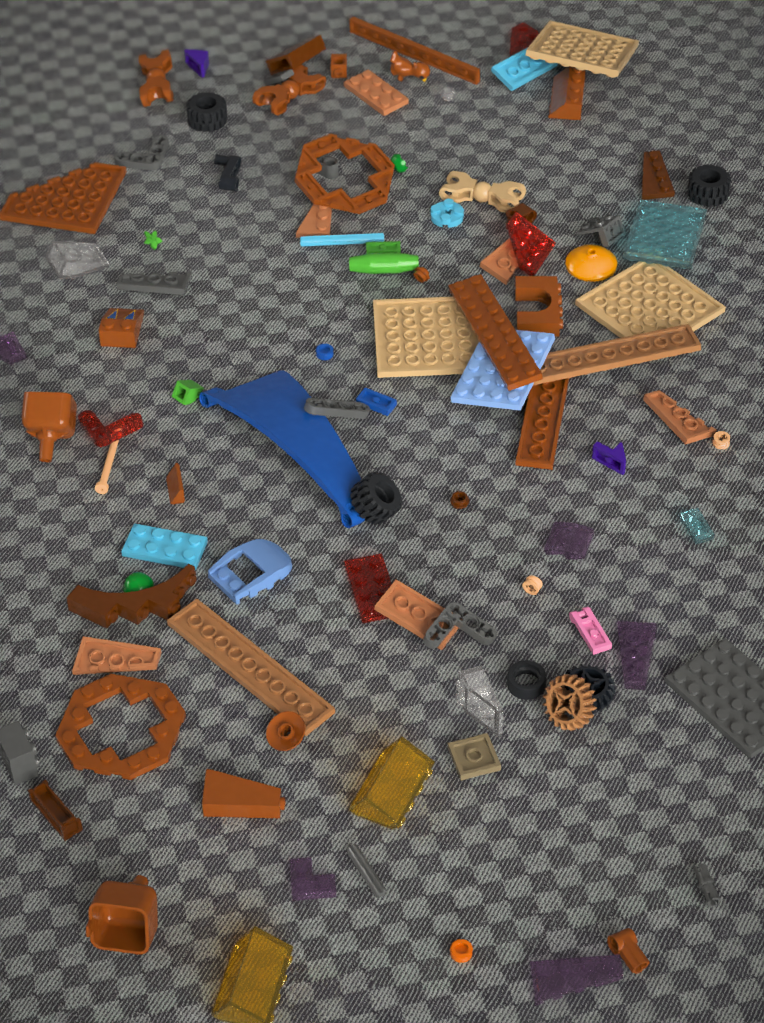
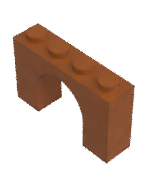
M515 276V301H538L548 306L541 311H517V330L545 332L559 336L560 329H563V319H560L563 315V309L559 307V305H562V295H558L561 294V283H558L557 276Z

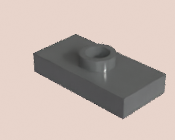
M292 69L275 73L265 79L264 82L266 86L275 83L282 84L287 78L294 75Z

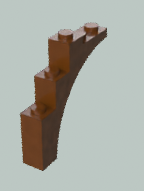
M188 564L167 581L133 592H102L77 585L66 597L68 610L106 629L116 622L118 616L137 625L148 617L149 612L168 620L180 611L179 599H182L189 587L195 584L197 579L195 566Z

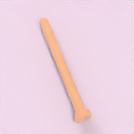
M116 426L114 429L100 481L95 485V491L99 494L108 492L109 486L107 481L122 432L120 426Z

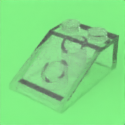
M51 241L45 255L49 265L60 279H75L107 268L110 265L96 243Z
M482 665L458 671V680H456L458 693L455 694L458 705H462L467 715L497 738H502L503 710Z

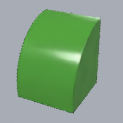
M177 380L171 397L183 405H188L198 399L199 394L204 388L193 380Z

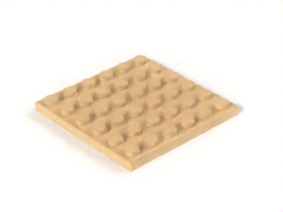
M550 20L527 48L525 56H529L533 60L542 59L547 63H559L564 67H576L577 70H589L594 74L602 73L614 78L619 76L637 49L639 40Z
M653 255L647 256L575 300L577 307L619 338L689 324L694 332L725 312L723 304Z
M453 297L373 300L378 378L463 374L479 340Z

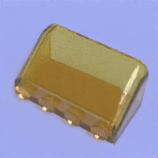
M401 736L387 746L379 755L348 810L358 817L387 828H400L406 820L404 817L406 812H409L415 804L413 801L415 796H418L423 790L424 786L422 784L424 780L426 781L432 774L433 770L431 768L435 761Z
M256 926L239 938L231 951L211 1016L219 1021L229 1023H272L275 1017L273 1014L274 1008L281 998L279 992L287 978L285 972L292 962L293 957L291 953L293 946Z

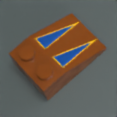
M109 308L102 317L99 327L101 346L136 348L144 310Z

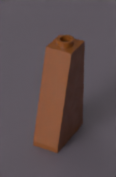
M206 769L202 799L203 816L280 819L281 810H285V797L281 796V788Z

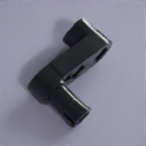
M216 154L214 159L215 165L226 166L219 180V189L237 192L239 178L236 176L241 166V156Z

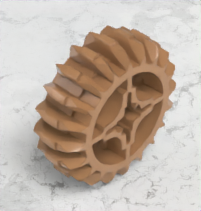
M575 674L557 676L555 680L549 682L550 686L545 688L548 694L542 696L546 699V702L542 705L547 706V710L544 713L550 714L549 721H555L554 726H561V729H568L570 731L576 728H583L584 725L590 722L589 718L594 716L591 711L596 709L593 702L597 700L592 698V694L595 691L589 690L591 684L585 683V678H578V675ZM565 686L573 688L575 692L571 693L570 690H566ZM568 712L569 714H572L574 718H569L564 713Z

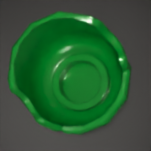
M135 572L126 578L123 591L133 592L153 587L154 582L147 574Z

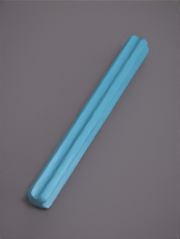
M384 233L300 237V245L302 247L384 242Z

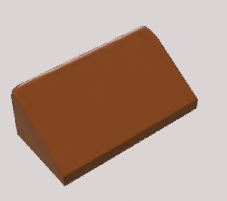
M175 463L166 478L170 504H179L185 501L180 465Z

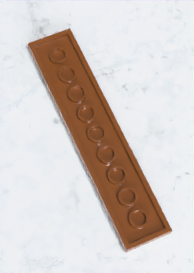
M475 275L448 285L450 293L508 391L542 380V372L482 275Z

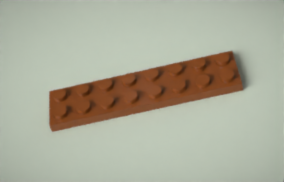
M569 378L532 386L528 396L515 466L553 470Z

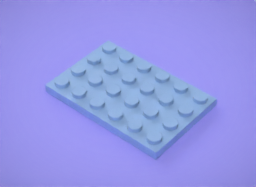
M516 330L538 368L541 369L555 340L554 334ZM479 342L451 395V402L521 411L534 382L508 391Z

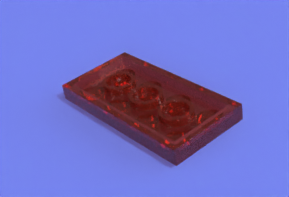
M382 553L345 560V571L362 624L388 619L374 610L376 603L392 585Z

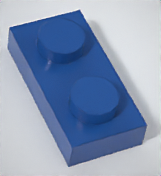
M364 388L356 398V402L365 403L371 410L386 416L397 405L396 399L368 388Z

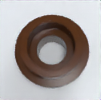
M457 491L450 498V504L457 509L466 508L469 505V497L465 492Z

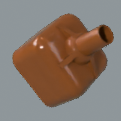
M24 392L22 424L30 436L40 441L39 461L52 462L54 442L58 439L71 438L75 433L77 403L71 394L63 392Z
M137 875L132 882L128 883L104 881L98 887L89 906V921L86 925V937H90L93 946L101 950L147 953L158 928V908L156 891L148 886L149 882L145 876Z

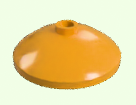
M582 245L569 252L565 264L567 271L575 278L595 282L605 280L615 273L617 258L605 247Z

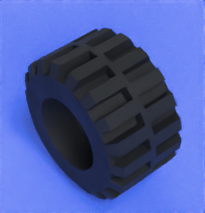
M213 92L198 93V95H193L192 98H189L186 103L188 124L191 128L196 129V131L213 132L224 127V124L227 123L226 100L220 94Z
M697 166L689 174L688 197H690L691 201L701 206L711 207L723 204L724 201L728 200L731 177L729 172H726L720 166Z
M371 472L351 488V503L355 507V511L366 522L379 525L401 509L402 501L400 499H402V496L399 493L400 490L389 476H385L381 472Z

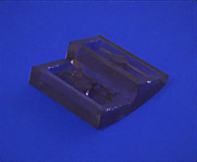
M554 522L544 551L546 555L564 554L567 560L585 559L595 531L593 528L580 524Z

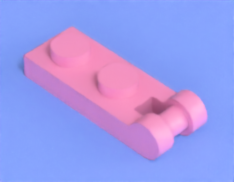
M584 607L582 611L578 612L576 610L569 612L571 622L575 624L593 655L612 648L611 641L590 607Z

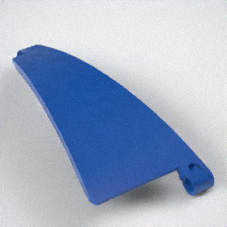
M280 370L226 391L215 387L199 394L200 403L204 408L219 404L257 428L291 456L337 504L341 514V521L346 528H352L365 521L355 511V507L351 503V488L361 480L351 457L326 416L312 415L304 410L307 398L312 397L288 372Z

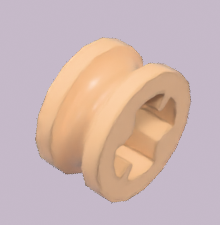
M725 431L716 432L713 437V446L717 449L729 447L730 435Z
M533 575L528 576L522 584L523 589L531 595H536L543 586L542 581Z

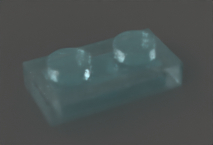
M699 508L680 513V519L696 544L714 540L715 534Z

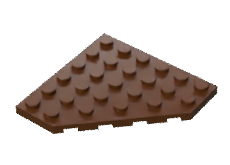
M94 162L89 164L88 168L83 170L78 168L70 171L67 176L62 178L60 176L47 180L46 184L40 186L35 184L27 187L26 191L22 193H11L0 212V220L96 234L127 173V169L125 166Z

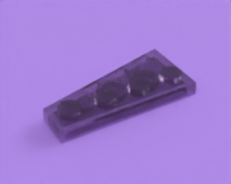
M620 955L530 961L535 1006L543 1004V1001L552 998L553 1000L563 998V995L575 992V994L582 992L584 988L598 987L623 979Z

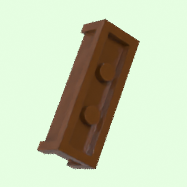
M46 779L34 787V789L28 790L30 801L64 841L83 830L80 818H76L49 787Z

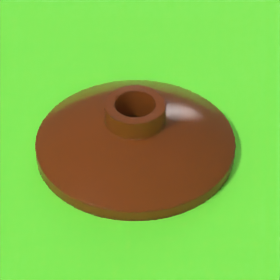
M292 711L277 714L267 726L266 738L268 743L278 751H288L295 748L305 735V722L299 714Z

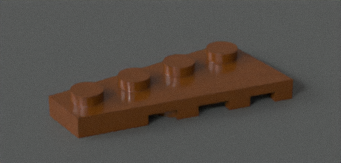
M660 150L644 152L642 200L674 197L675 191Z

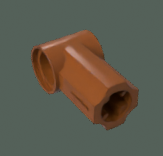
M631 928L623 929L607 937V943L612 953L615 955L619 954L632 973L638 974L648 967L650 962L637 945V937Z

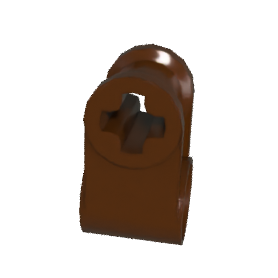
M520 203L518 206L507 210L506 229L518 231L520 228L533 223L537 217V212L524 203Z

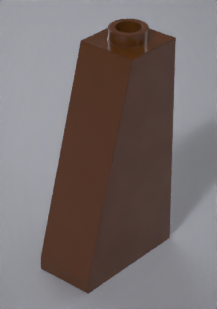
M320 34L290 47L265 62L271 75L285 70L294 69L327 48Z

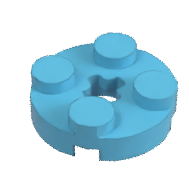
M445 199L431 206V221L435 225L440 227L448 225V228L462 223L464 209L460 204L454 202L453 199Z

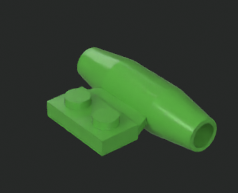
M400 241L366 242V254L349 257V268L352 272L392 274L412 271L419 267L418 255L401 253Z

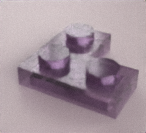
M311 857L290 859L292 901L336 897L335 874L313 875Z

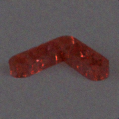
M85 410L78 415L81 427L97 447L107 446L141 429L144 425L142 416L139 413L129 414L107 426H104L91 410Z

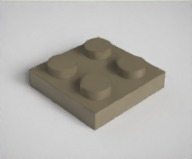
M488 733L448 743V750L460 780L501 770L500 761Z

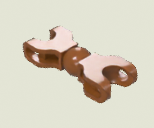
M169 49L161 50V54L155 58H148L146 54L139 55V65L142 67L143 75L146 76V83L139 88L143 108L151 106L152 101L157 98H164L166 103L174 101L171 84L166 80V73L173 68Z
M299 65L293 69L294 75L281 85L263 86L256 90L252 101L258 106L271 105V113L278 116L287 111V104L298 95L316 94L321 91L326 85V77L321 74L308 75V68Z

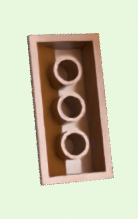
M569 66L554 77L549 118L581 120L586 70H577L576 67Z

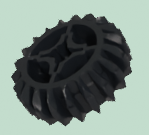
M589 663L587 666L580 664L579 668L573 666L571 670L566 671L565 674L578 675V678H585V683L591 684L589 690L595 691L592 694V698L597 699L596 702H593V705L596 707L595 710L591 711L593 714H595L596 710L602 712L604 707L608 708L614 699L616 688L614 679L611 678L610 673H606L605 668L599 669L598 665L591 667ZM565 686L566 690H570L571 693L575 692L573 688Z

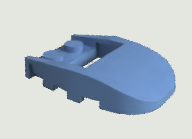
M256 539L228 551L208 570V578L237 605L240 603V599L247 595L252 598L257 596L259 591L265 588L269 590L274 587V583L278 579L282 580L289 574L292 569V561L290 556L277 544L264 539ZM242 554L264 572L247 585L227 567L230 561L238 559Z

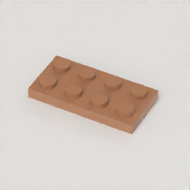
M369 69L344 81L346 89L383 116L409 104L406 96Z
M397 579L376 603L374 608L377 612L422 639L429 627L445 609ZM439 622L441 628H449L447 623ZM457 626L453 628L438 649L443 650L459 629ZM435 633L434 636H433L432 638H430V639H431V640L436 639L437 636H438V633Z

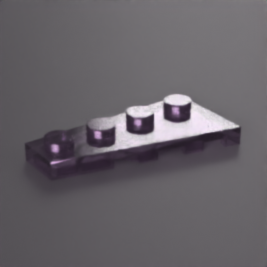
M617 621L625 689L646 690L657 633V623Z

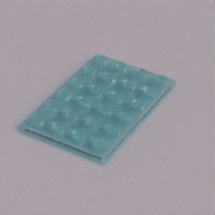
M640 199L623 252V259L680 267L681 269H692L707 209Z

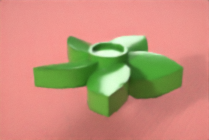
M147 231L144 232L147 237L144 244H150L154 250L157 248V244L163 242L157 237V231H153L152 234Z

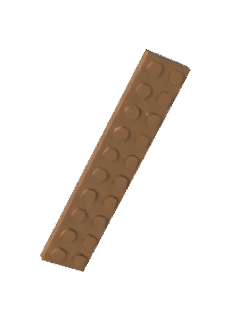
M685 324L550 352L540 369L543 379L534 382L533 385L692 353L701 350V343L690 325Z
M195 599L167 620L169 627L275 713L292 711L299 714L305 722V737L335 714V708L200 600Z

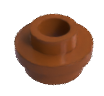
M416 267L413 273L415 279L421 283L430 279L428 270L424 267Z

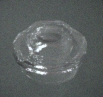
M444 87L440 97L445 101H451L456 98V92L452 87Z

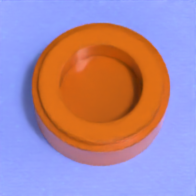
M465 939L455 940L450 946L452 959L459 963L469 961L473 955L472 944Z

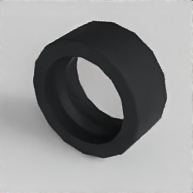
M530 660L514 663L509 668L507 674L508 690L519 699L530 700L539 697L546 687L545 669L537 662ZM521 674H530L537 677L539 681L532 686H524L517 683L515 678Z

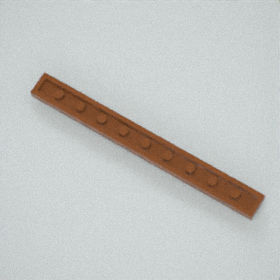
M354 16L349 19L350 32L391 50H396L403 55L475 85L480 82V69Z

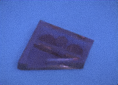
M14 331L0 337V360L12 365L27 358Z

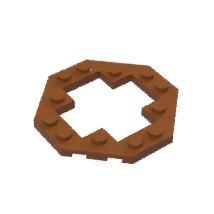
M330 133L303 145L294 182L313 204L362 214L387 203L395 165L375 143H359L360 140L348 137L342 139ZM340 149L348 159L362 154L378 172L368 176L367 180L374 189L352 199L342 188L327 193L312 176V174L322 171V165L316 158Z
M111 673L74 690L55 737L74 769L82 771L83 769L94 770V773L107 776L115 774L122 776L123 779L132 780L169 762L173 745L175 746L186 713L167 684ZM120 692L130 706L149 697L165 720L149 728V734L156 744L123 760L119 759L112 747L92 755L77 732L93 724V718L86 708Z

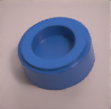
M324 343L316 347V357L318 359L329 360L333 357L334 350L330 344Z

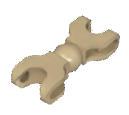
M451 171L448 174L447 184H444L439 191L442 200L450 198L454 202L460 203L463 201H473L475 198L476 201L481 203L488 201V205H493L498 211L505 213L507 210L518 206L519 200L523 199L526 194V188L521 183L507 181L499 184L493 183L491 186L487 182L477 183V180L472 179L467 173ZM517 189L521 193L513 192V190ZM444 191L452 192V194L448 195ZM508 203H512L514 207L509 206Z

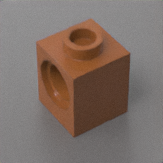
M331 54V78H347V54Z

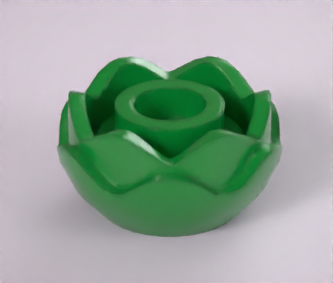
M400 154L392 156L391 161L395 165V171L398 173L406 172L408 167L406 162L401 159Z

